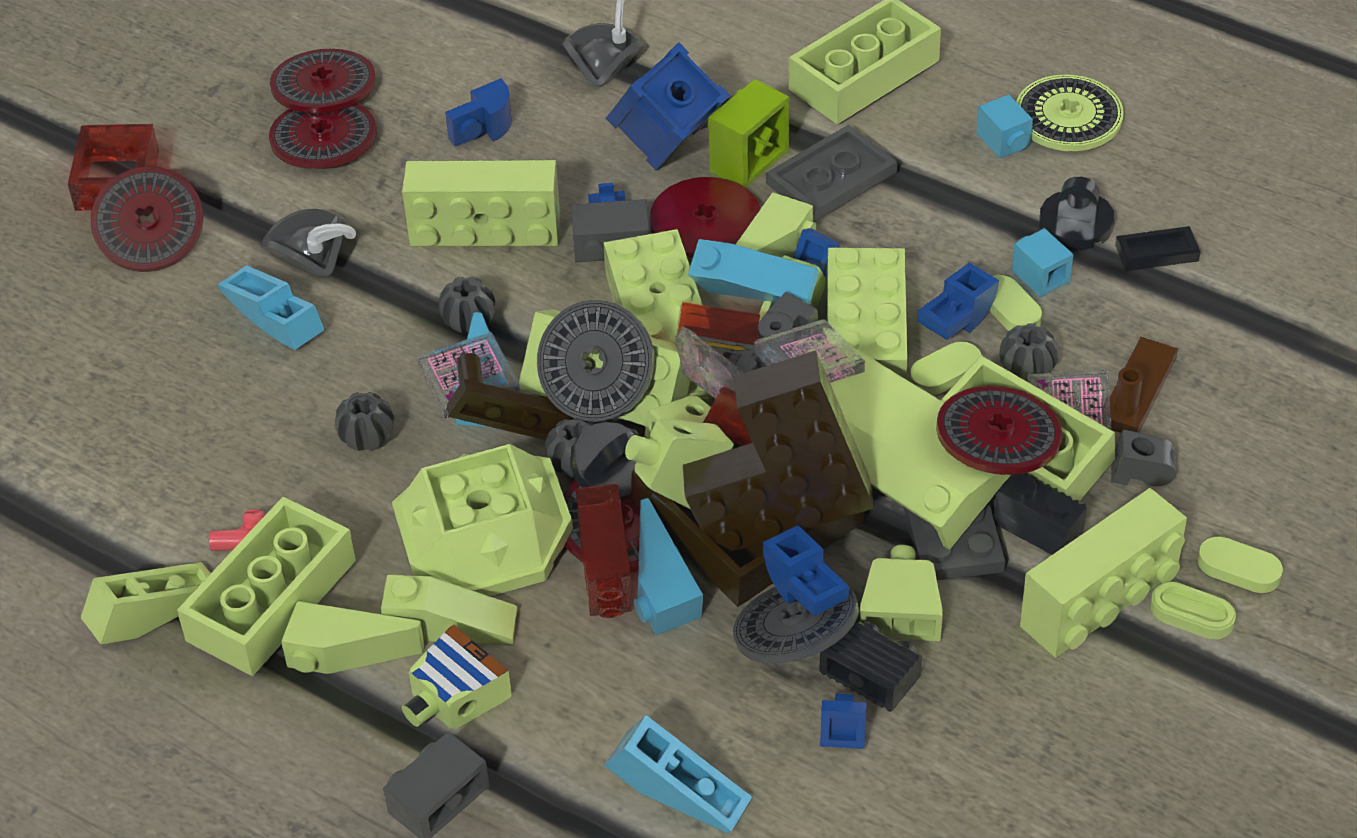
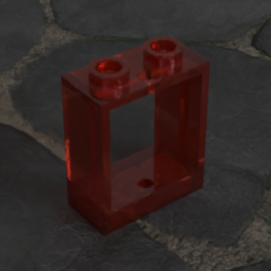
M153 124L81 125L68 180V188L75 211H92L93 204L100 191L110 180L115 178H88L91 162L136 161L135 168L156 167L159 148Z
M618 483L576 488L578 528L590 616L599 615L602 618H615L624 612L632 611L631 575Z

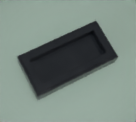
M1190 226L1116 236L1115 247L1125 271L1199 261L1200 250Z

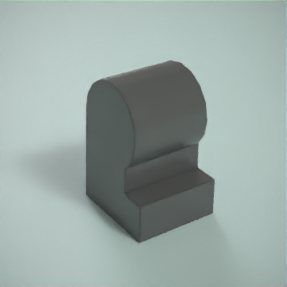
M785 292L759 322L758 331L762 352L780 359L786 357L782 356L783 353L780 350L794 346L795 341L800 336L810 340L819 331L817 309Z
M1128 430L1122 431L1115 446V460L1111 464V483L1127 485L1130 478L1141 480L1150 486H1163L1174 480L1176 475V452L1173 443L1153 435Z

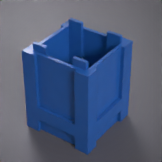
M680 42L642 78H639L630 86L606 117V120L615 129L619 127L648 157L646 161L655 170L666 162L687 137L698 132L708 121V117L720 108L730 96L721 85L717 86L688 56L689 52Z

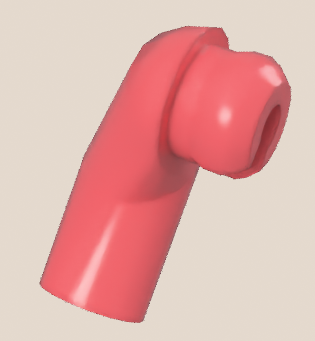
M259 509L247 510L242 517L244 524L236 530L210 531V550H233L265 516L264 512Z

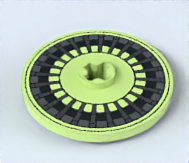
M1054 75L1039 79L1024 88L1016 101L1033 119L1031 140L1055 150L1084 151L1097 148L1112 140L1119 132L1123 123L1124 111L1119 97L1103 83L1084 76Z

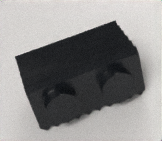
M1028 474L1011 475L996 492L995 510L993 512L995 513L993 516L995 525L1051 555L1084 532L1086 504H1079L1078 500H1072L1071 496L1065 495L1064 492L1058 493L1057 488L1051 489L1050 485H1043L1042 481L1036 482L1035 477L1032 478Z
M856 620L843 638L820 652L819 671L822 675H827L829 679L842 683L844 687H849L851 691H856L858 695H863L866 700L871 699L874 704L878 703L881 708L885 707L888 712H891L920 678L922 655L918 654L915 647L903 640L896 642L883 635L875 624L869 621L859 622Z

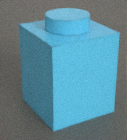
M1009 94L978 106L976 134L999 158L1030 147L1033 119Z
M1045 228L1030 236H1025L1014 243L1012 271L1040 297L1070 282L1073 254Z

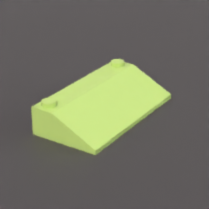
M832 337L826 343L833 350H837L835 352L850 365L852 370L838 374L836 369H839V367L834 362H832L833 366L830 363L826 365L822 360L821 363L827 377H829V382L868 471L871 486L932 524L937 530L943 546L950 550L1010 475L979 471L956 460L944 449L937 436V416L944 402L839 338ZM821 352L828 360H830V358L826 356L824 352ZM831 352L837 359H840L834 352ZM818 353V355L824 361H826V363H828V361L820 353Z

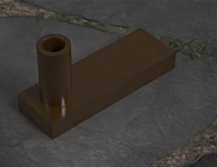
M465 353L457 358L456 366L459 387L447 403L448 417L542 440L547 439L549 431L556 428V424L564 419L573 420V417L559 410L548 399L484 384L478 355Z

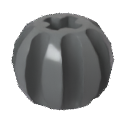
M473 276L468 278L458 277L452 283H448L440 293L438 310L446 325L452 327L454 331L463 334L464 332H469L473 312L481 313L486 325L491 322L495 313L496 300L490 286L483 283L479 278Z
M1028 323L1024 326L1017 325L1007 332L1006 337L1001 342L1000 361L1004 365V369L1028 383L1032 380H1041L1051 373L1052 368L1055 367L1058 361V345L1054 340V336L1045 327H1038L1035 323Z
M356 392L349 399L343 400L337 408L334 427L340 440L346 443L348 447L357 451L365 449L373 451L380 444L386 443L392 435L394 415L388 402L381 399L379 395L372 392L363 394Z
M577 418L573 420L564 419L556 424V428L549 431L545 443L546 457L551 459L555 471L562 472L568 478H574L570 468L572 447L578 436L589 426L594 425L593 423Z

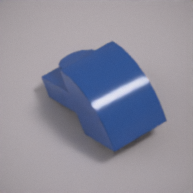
M502 78L471 90L470 102L445 112L448 139L455 147L485 134L494 142L507 133L512 123L509 89Z
M970 262L944 281V289L941 294L918 310L917 322L945 340L951 338L961 329L971 333L990 310L998 291L999 280Z
M798 525L763 542V554L770 578L788 604L797 600L813 616H816L849 599V586L823 562V548Z

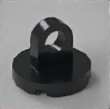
M1072 177L1064 182L1061 192H1057L1045 199L1040 208L1039 228L1040 230L1045 228L1067 249L1086 250L1093 248L1094 243H1098L1101 240L1104 243L1109 239L1114 228V210L1108 201L1099 196V188L1095 182L1085 177Z
M602 422L589 426L575 440L572 447V456L570 457V468L576 482L587 494L595 498L600 496L608 499L607 502H620L631 498V472L635 470L636 461L627 459L625 449L628 440L633 435L639 436L635 429L631 430L618 423Z

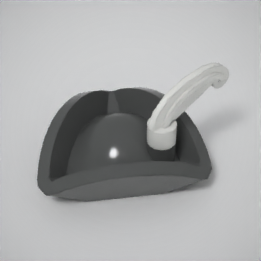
M617 0L615 25L609 23L590 24L574 31L561 42L585 78L593 86H601L614 79L632 61L644 45L642 40L635 34L622 27L625 0Z
M304 209L293 212L274 224L263 238L261 246L280 260L310 275L324 277L333 272L343 235L348 239H353L356 236V231L352 227L345 225L346 219L338 214L323 209Z

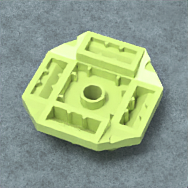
M511 444L471 455L462 454L457 459L421 468L410 486L392 501L394 514L412 574L415 576H430L490 597L546 581L554 566V560L563 549L573 530L572 518L551 459L531 455Z

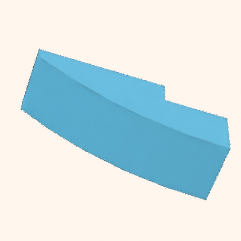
M246 265L217 284L221 293L250 321L268 335L293 350H296L324 331L315 305L293 296L289 284L285 281Z

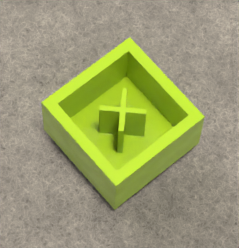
M754 79L743 89H739L731 99L708 117L710 172L722 179L733 181L747 188L789 152V96Z

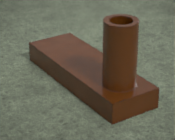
M1140 337L1125 368L1119 371L1117 384L1102 411L1103 426L1122 433L1123 430L1140 433L1177 359L1178 348Z

